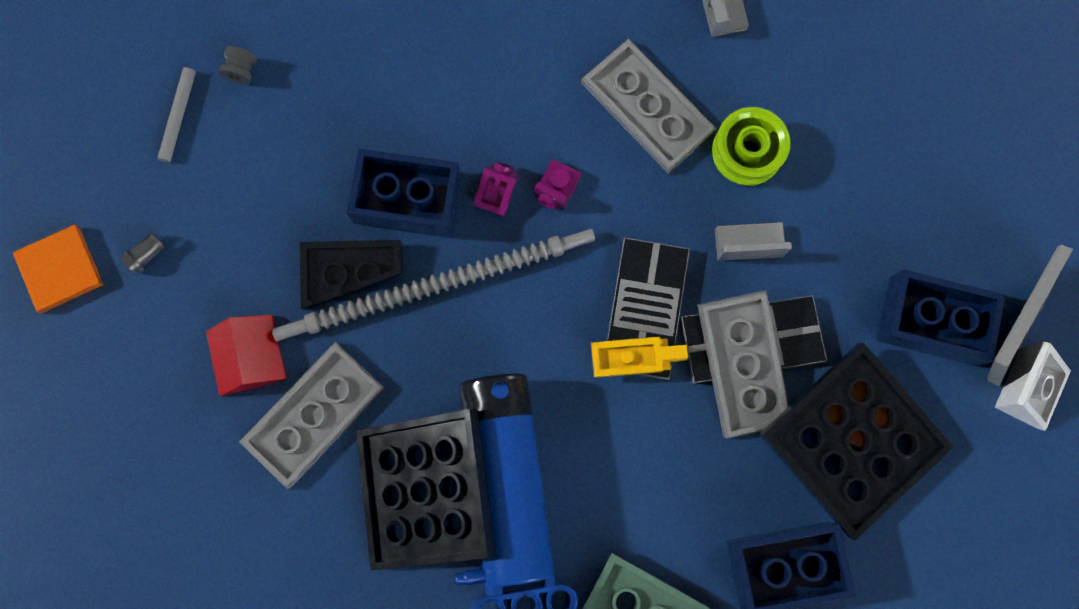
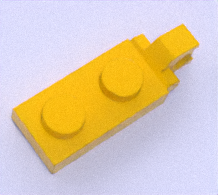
M660 337L591 343L594 378L659 373L664 370H671L670 362L686 361L688 359L687 345L668 346V339H660Z

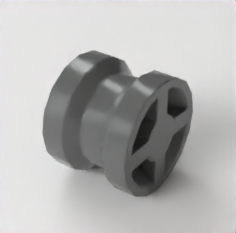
M226 47L224 51L226 60L224 64L220 65L218 74L234 83L250 84L252 78L250 70L256 65L257 57L242 48Z

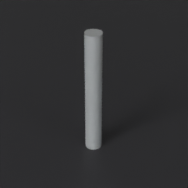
M183 67L157 157L158 160L170 163L196 74V71L191 68Z

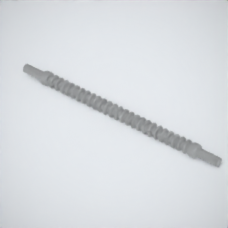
M592 229L563 238L553 236L548 238L547 243L541 240L538 246L531 243V248L529 249L522 246V250L519 252L513 249L512 254L508 255L507 252H504L503 257L495 255L493 260L487 257L484 263L477 260L475 266L468 263L465 269L461 266L455 272L449 269L448 274L440 272L439 277L431 275L430 280H426L424 277L420 283L413 280L411 286L404 283L402 289L395 286L392 292L385 289V294L381 295L379 292H376L375 297L367 295L366 300L358 298L356 303L348 301L347 306L340 303L338 309L331 306L328 312L321 309L318 315L315 312L305 314L302 320L273 328L272 334L276 342L305 332L315 334L321 331V327L329 329L330 324L339 326L340 321L348 323L349 318H353L356 321L358 315H362L365 318L368 312L375 315L377 309L384 312L385 307L389 306L393 309L396 303L403 306V301L407 300L409 303H412L413 298L417 297L418 300H421L422 295L430 297L431 292H435L438 295L441 289L448 292L450 286L457 289L458 284L462 283L466 286L469 280L476 283V278L480 277L482 280H485L486 275L494 277L495 272L503 274L504 269H508L511 272L512 267L517 266L520 269L523 263L530 266V261L532 260L539 263V259L543 257L545 260H548L550 255L554 258L562 256L565 250L594 242L595 236Z

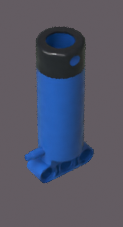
M520 373L500 374L475 378L460 383L459 391L462 410H478L496 556L481 559L482 568L455 574V584L457 586L464 584L467 586L485 583L486 594L474 599L470 609H481L484 604L489 602L494 603L496 609H516L517 601L524 596L530 598L531 609H553L551 598L555 592L560 590L564 592L566 597L565 604L560 609H577L578 597L576 592L567 585L556 583L527 376Z

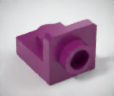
M552 159L541 181L537 182L534 188L535 197L538 198L537 201L549 209L555 210L557 207L564 210L582 173Z
M495 162V165L489 164L486 166L473 206L505 216L520 174L513 172V166L502 162Z

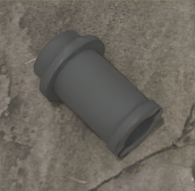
M150 232L147 237L129 252L125 250L123 252L124 256L120 260L134 274L139 270L143 272L145 270L144 266L162 250L166 249V247Z

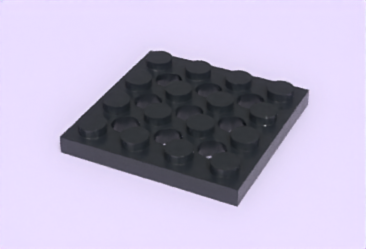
M858 343L760 433V436L830 517L840 524L843 532L854 541L954 448L864 343ZM857 382H861L866 389L865 397L859 402L853 398L851 392L853 385ZM835 404L841 410V419L838 423L831 424L827 419V410ZM883 408L888 414V422L880 428L875 423L874 415L878 409ZM807 428H812L817 435L816 442L811 447H806L801 439L803 431ZM855 431H859L864 438L863 446L858 450L852 449L849 443L850 436ZM903 434H906L911 442L909 450L905 453H901L897 448V440ZM835 454L839 459V467L834 473L830 474L826 471L824 462L829 455ZM882 457L886 462V470L884 474L877 477L872 470V464L875 459ZM857 480L861 484L862 492L857 499L852 500L848 496L847 488L852 481Z
M467 409L356 430L370 570L477 560L496 556L477 409ZM447 441L451 443L453 448V454L449 460L444 456L443 452ZM418 446L421 447L424 455L421 464H418L415 459V451ZM390 451L395 456V464L392 469L387 463ZM451 477L457 483V492L454 496L448 491V481ZM421 482L426 484L428 490L425 500L419 495ZM394 486L399 492L397 504L391 498V490ZM454 514H457L462 522L459 533L452 526ZM425 518L429 519L432 525L430 536H427L423 530ZM397 522H399L403 528V536L401 539H398L395 534V525Z

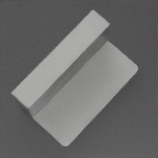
M702 0L711 37L747 30L749 23L743 0Z
M783 222L716 226L717 261L784 257L792 249L791 242H785Z

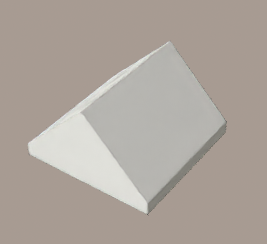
M1043 341L1020 348L995 405V408L1043 431H1046L1071 372L1051 343Z

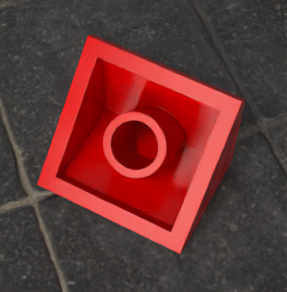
M273 315L231 317L206 331L220 397L287 380L279 341L276 342L272 334V329L276 328Z

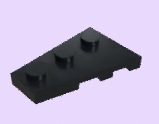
M401 240L300 242L301 309L312 307L403 274Z

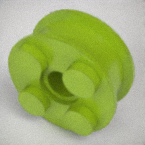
M759 107L742 108L731 113L722 122L712 144L713 160L719 172L729 181L744 186L759 185L771 179L786 161L790 151V136L783 121L771 111ZM743 142H753L756 144L758 151H748L744 147Z

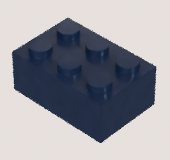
M358 148L347 215L354 224L451 237L462 176L459 162Z
M903 269L889 277L877 341L973 366L994 362L1006 295Z
M824 522L726 541L740 609H795L856 597L839 523Z

